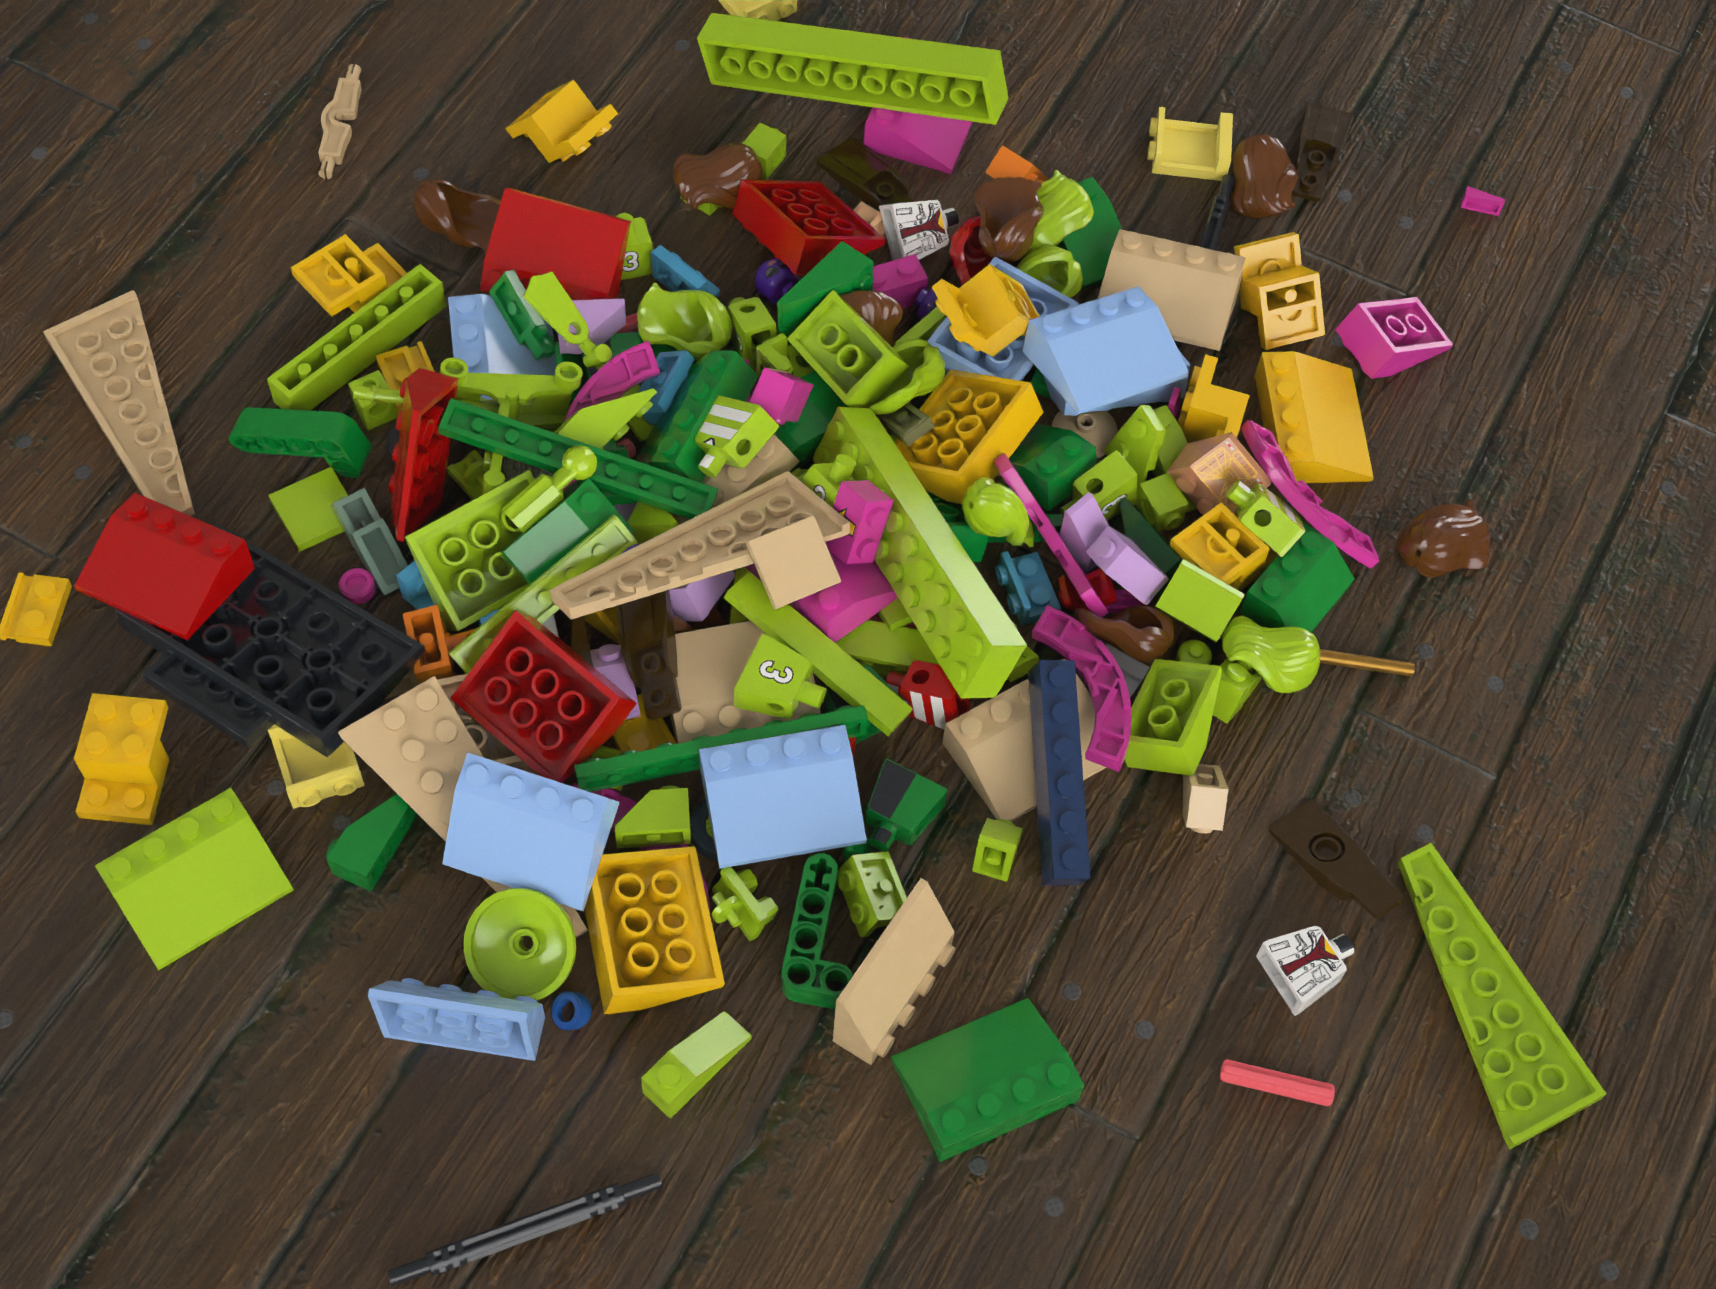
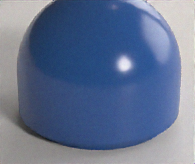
M574 991L562 992L553 1002L552 1018L554 1023L562 1030L580 1029L591 1018V1003L582 993ZM572 1002L575 1013L572 1020L568 1022L562 1017V1010L566 1004Z

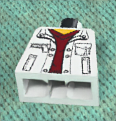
M938 200L879 206L892 261L916 254L919 260L948 245L947 229L956 227L959 224L956 210L949 208L942 211Z
M1312 926L1263 942L1256 957L1293 1015L1296 1016L1341 981L1347 971L1342 959L1354 954V947L1351 940L1345 934H1341L1329 941L1319 926Z

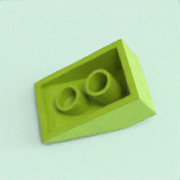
M834 290L825 297L787 338L846 405L853 408H868L872 406L909 367L891 345Z
M1162 659L1154 660L1131 707V734L1125 757L1127 767L1189 776L1194 775L1207 745L1222 672L1220 666Z

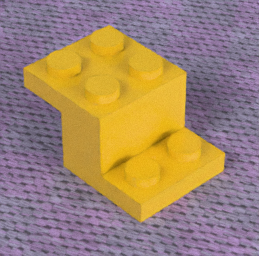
M573 79L547 92L505 129L512 138L522 134L526 137L529 136L549 163L559 158L564 162L574 154L577 156L584 152L591 145L589 140L595 135L599 137L612 127L610 121L618 113L611 104L596 110Z
M1291 232L1234 246L1235 255L1246 257L1239 289L1241 309L1257 316L1261 348L1269 350L1325 335L1319 272L1302 266L1299 234Z
M346 234L291 267L294 278L331 317L347 307L355 313L407 274L379 243L362 252Z
M991 264L960 288L943 279L932 286L938 298L935 303L938 309L950 320L952 325L949 326V329L955 339L960 343L964 341L970 344L975 351L979 352L981 350L992 357L1019 336L1025 337L1029 320L1040 317L1023 285Z
M1206 354L1202 367H1194L1178 420L1187 443L1230 432L1237 438L1250 396L1212 385L1211 381L1218 358Z
M1222 502L1173 537L1170 542V547L1182 559L1238 591L1243 590L1259 578L1279 555L1239 521L1236 511L1232 513Z
M92 693L74 760L85 778L76 808V814L79 818L153 825L170 760L160 741L168 711L166 700Z

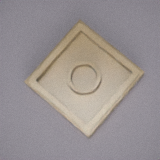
M814 515L746 543L774 610L841 583Z

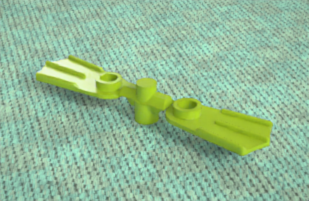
M549 272L531 277L523 298L565 341L574 345L580 344L579 348L585 354L583 363L586 367H596L599 370L607 364L612 357L611 349L605 344L596 346L587 338L589 328L586 321L554 273ZM569 325L575 327L576 335L570 333ZM634 386L622 397L637 393L640 386ZM636 415L627 422L639 441L646 440L654 425H649L642 417L637 418Z

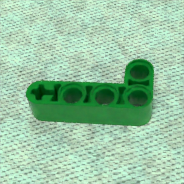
M247 407L241 410L229 435V441L234 447L248 453L324 457L337 474L351 479L359 477L372 447L351 417L343 413Z
M817 853L808 858L804 865L782 967V991L789 1000L835 1009L836 1000L843 990L832 991L826 985L830 982L838 981L846 987L853 974L845 965L821 960L836 891L838 865L830 855ZM818 873L824 874L821 888L815 887ZM808 906H818L822 911L818 914H809L804 909ZM801 940H810L815 946L810 949H803L797 943ZM795 974H801L808 981L803 984H795L789 978Z

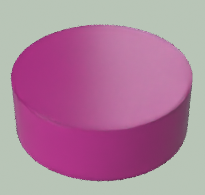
M350 569L339 580V589L342 597L353 604H363L369 601L375 594L376 585L374 578L365 569Z

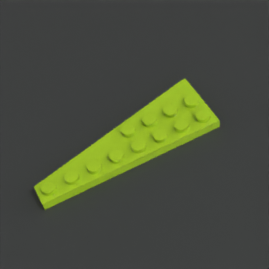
M1430 843L1402 857L1398 862L1399 869L1505 1143L1509 1149L1518 1146L1601 1100L1606 1095V1092L1433 844Z

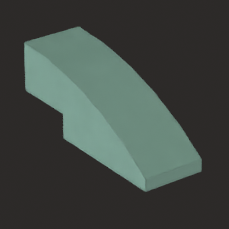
M363 488L330 505L363 565L372 574L374 582L384 596L400 588L396 575L408 565L384 519L380 518L366 489Z

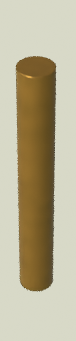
M1320 649V663L1411 677L1415 670V663Z

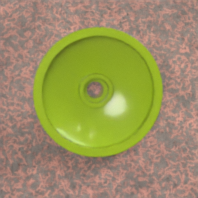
M511 888L491 895L475 909L468 921L464 934V955L470 973L484 990L495 992L501 998L515 1000L517 996H526L538 1001L556 991L570 974L576 956V937L567 913L554 899L537 890ZM525 935L531 937L533 941L531 949L523 944Z

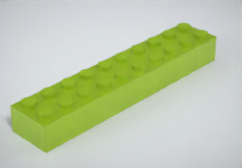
M718 13L710 14L697 37L712 85L993 125L997 124L1008 100L1000 50Z
M838 407L828 424L818 448L815 450L812 458L815 464L833 463L839 454L850 456L856 461V466L851 476L856 481H870L894 500L874 560L960 698H996L1027 647L1026 642L874 411L869 408Z

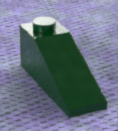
M1124 497L1120 501L1125 536L1130 538L1169 578L1157 593L1161 597L1183 559L1170 547V544L1147 518Z

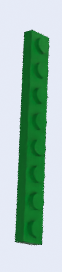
M452 398L438 427V434L552 473L557 472L563 466V456L569 448L578 445L589 447L597 458L596 470L589 479L597 488L688 519H692L712 509L718 493V488Z
M865 705L859 707L843 706L834 712L820 715L808 713L799 719L786 722L774 720L757 728H736L723 735L713 737L701 735L689 742L679 744L663 743L655 749L640 752L628 750L619 756L606 759L590 758L582 764L574 765L578 788L593 792L699 770V749L841 725L846 726L848 738L867 735L868 716Z

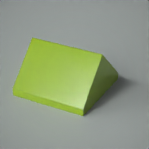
M1183 559L1155 607L1216 643L1245 594Z

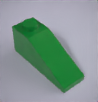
M395 794L346 827L340 838H335L327 850V862L332 874L372 892L418 814L398 794Z

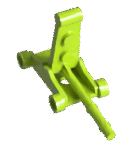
M454 357L445 359L440 367V374L459 378L456 400L541 429H546L552 433L564 423L569 411L571 395L574 390L579 388L583 373L582 369L573 362L558 364L555 369V375L470 373L465 361ZM354 385V399L369 400L371 403L377 401L403 405L404 398L400 397V390L377 388L375 385H372V387ZM483 394L489 396L492 399H484L481 397V395ZM488 450L485 451L483 471L487 472H485L483 477L481 495L505 482V476L501 472L503 456Z

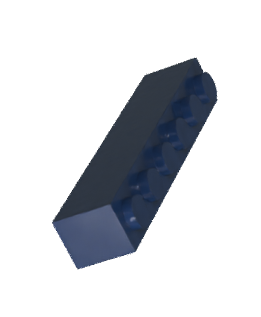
M1039 660L1028 670L1042 886L1079 885L1090 879L1075 660Z

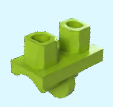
M476 450L470 452L462 461L447 467L448 474L472 500L481 496L483 477L485 472H487L483 471L484 459Z
M726 867L721 870V878L712 888L715 894L712 900L717 907L713 910L711 916L716 923L728 920L733 928L738 926L747 939L752 941L758 938L764 926L774 919L778 906L771 897L766 896L759 900L755 899L752 893L757 888L758 883L757 878L750 869L735 872L732 867Z

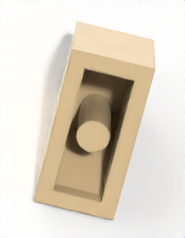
M1198 764L1193 776L1183 775L1182 815L1186 827L1191 828L1195 832L1211 833L1213 830L1223 831L1228 787L1220 766Z

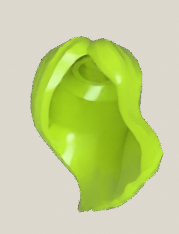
M1058 170L1054 171V176L1051 179L1040 183L1041 187L1037 190L1038 199L1044 208V214L1036 227L1033 244L1021 259L1034 250L1046 245L1057 246L1074 231L1086 227L1092 219L1094 210L1086 191L1076 181L1062 175Z
M1046 245L1034 250L1025 256L1017 266V269L1069 298L1076 295L1082 287L1081 265L1073 260V255L1070 251L1054 245Z
M653 283L649 291L644 294L637 311L638 332L644 342L667 344L675 347L678 351L687 350L694 357V360L697 361L710 351H720L727 346L732 335L733 324L727 309L714 295L702 290L668 292L661 289L657 283Z
M919 338L908 339L892 347L909 367L868 408L872 409L875 414H889L906 405L914 397L924 396L938 387L944 380L946 364L939 352V348Z
M981 477L967 488L962 501V510L965 521L971 529L982 535L1005 537L1012 546H1021L1023 543H1026L1029 547L1034 546L1033 526L1025 506L1007 484L1002 481L995 483L991 478Z
M1241 615L1233 618L1222 633V647L1226 657L1230 661L1241 660L1249 663L1261 675L1268 688L1279 693L1300 691L1312 683L1320 665L1319 644L1315 635L1307 629L1295 626L1262 627L1250 618Z

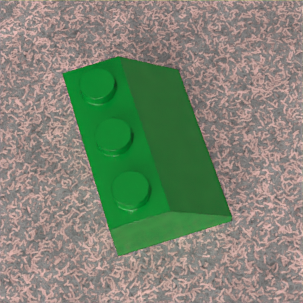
M1307 524L1303 525L1305 533L1283 557L1278 555L1247 591L1240 613L1262 627L1295 626L1307 629L1312 633L1354 582L1355 578L1334 542Z

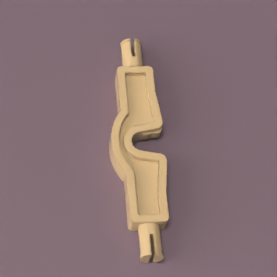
M353 64L348 66L346 78H339L334 98L326 105L321 115L323 137L318 151L319 159L322 163L319 176L324 179L326 176L327 179H331L335 164H342L345 150L352 137L351 126L339 121L355 120L357 118L358 102L362 89L360 80H358L361 67L356 64L354 67Z

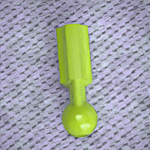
M578 445L569 448L563 456V466L552 476L541 474L502 508L504 513L523 534L564 499L563 488L572 480H585L593 475L597 467V458L589 447Z

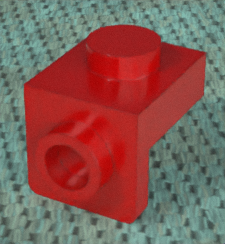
M1101 568L1086 575L1104 606L1117 601L1112 578ZM1066 575L1058 577L1061 589L1058 591V596L1063 607L1072 612L1077 607L1090 611L1069 577Z

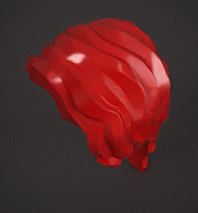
M980 216L969 218L950 237L951 246L949 253L962 286L987 267L993 259L985 254L979 243Z

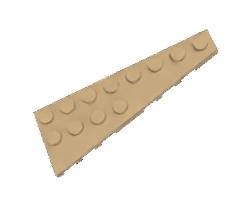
M132 290L43 331L46 340L142 496L186 515H194L195 511L140 303L135 291Z
M786 471L550 589L551 600L570 619H575L754 564L746 544L748 541L814 515L825 542L849 534L850 522L789 471Z
M433 676L340 730L338 733L342 740L446 842L455 787L467 752L483 757L436 677ZM483 878L497 893L512 888ZM559 904L567 913L573 925L576 938L588 931L574 908Z

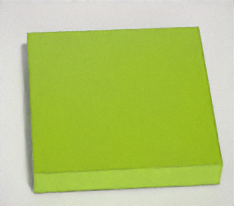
M332 467L268 495L271 504L299 552L344 532L330 505L348 496Z

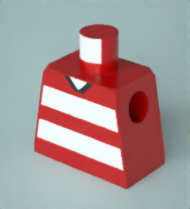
M915 660L911 663L906 675L890 671L887 676L886 683L901 696L903 701L913 708L908 716L942 730H945L946 723L968 712L971 707L970 698H960L942 667L938 664Z

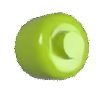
M1188 640L1179 647L1175 661L1210 665L1212 652L1204 642Z

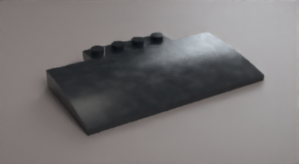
M218 524L217 526H215V527H217V528H219V529H221V530H224V531H226V532H228V533H231V534H233V535H235V536L240 537L239 535H237V534H235L234 532L228 530L227 528L223 527V526L220 525V524ZM247 540L246 543L255 569L188 640L120 609L115 610L124 630L164 654L142 673L145 682L247 748L275 724L328 758L344 742L338 732L375 711L425 652L424 645Z

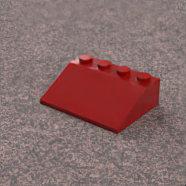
M741 179L732 215L797 276L804 277L841 241L863 255L885 244L886 239L820 181Z
M507 187L504 189L485 255L480 290L489 293L505 271L514 270L525 290L528 288L531 277L553 272L571 300L618 299L631 221Z
M418 368L411 375L404 378L401 384L400 397L404 398L403 407L396 421V429L400 430L399 440L392 454V460L396 462L395 473L389 482V493H392L391 511L396 538L402 542L406 540L405 536L413 533L442 505L451 438L438 434V427L450 399L456 400L459 379Z
M134 492L111 515L74 586L79 592L188 640L247 578L255 567L245 539Z
M518 611L512 614L451 696V699L536 773L560 783L575 771L574 765L582 764L618 730L637 704L538 620Z

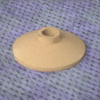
M1059 411L1052 422V427L1072 430L1096 446V459L1106 455L1103 449L1118 433L1117 425L1107 411L1086 412L1076 416H1064Z

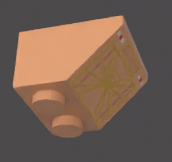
M1232 432L1187 443L1167 471L1175 480L1178 488L1186 493L1202 515H1205L1221 502L1232 513L1236 511L1235 507L1237 505L1226 497V493L1238 480L1250 489L1256 483L1262 484L1265 488L1272 483L1268 475Z

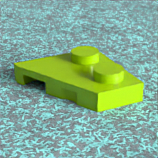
M1140 405L1103 449L1107 456L1118 450L1137 473V490L1139 484L1145 482L1148 470L1155 469L1158 449L1162 446L1166 429L1150 405Z

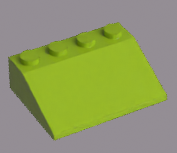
M530 470L405 536L434 605L438 604L449 631H459L476 622L481 617L506 605L529 586V583L501 552L521 533V530L504 513L502 508L535 480Z
M232 788L225 790L95 865L158 971L293 891V887Z

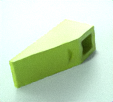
M653 388L582 408L573 413L554 433L605 450L603 446L611 438L616 442L630 429L626 423L634 415L640 418L652 407L653 403L650 399L657 391Z
M1228 658L1220 665L1222 672L1213 716L1226 724L1240 710L1262 679L1261 675L1249 663L1241 660L1230 661Z

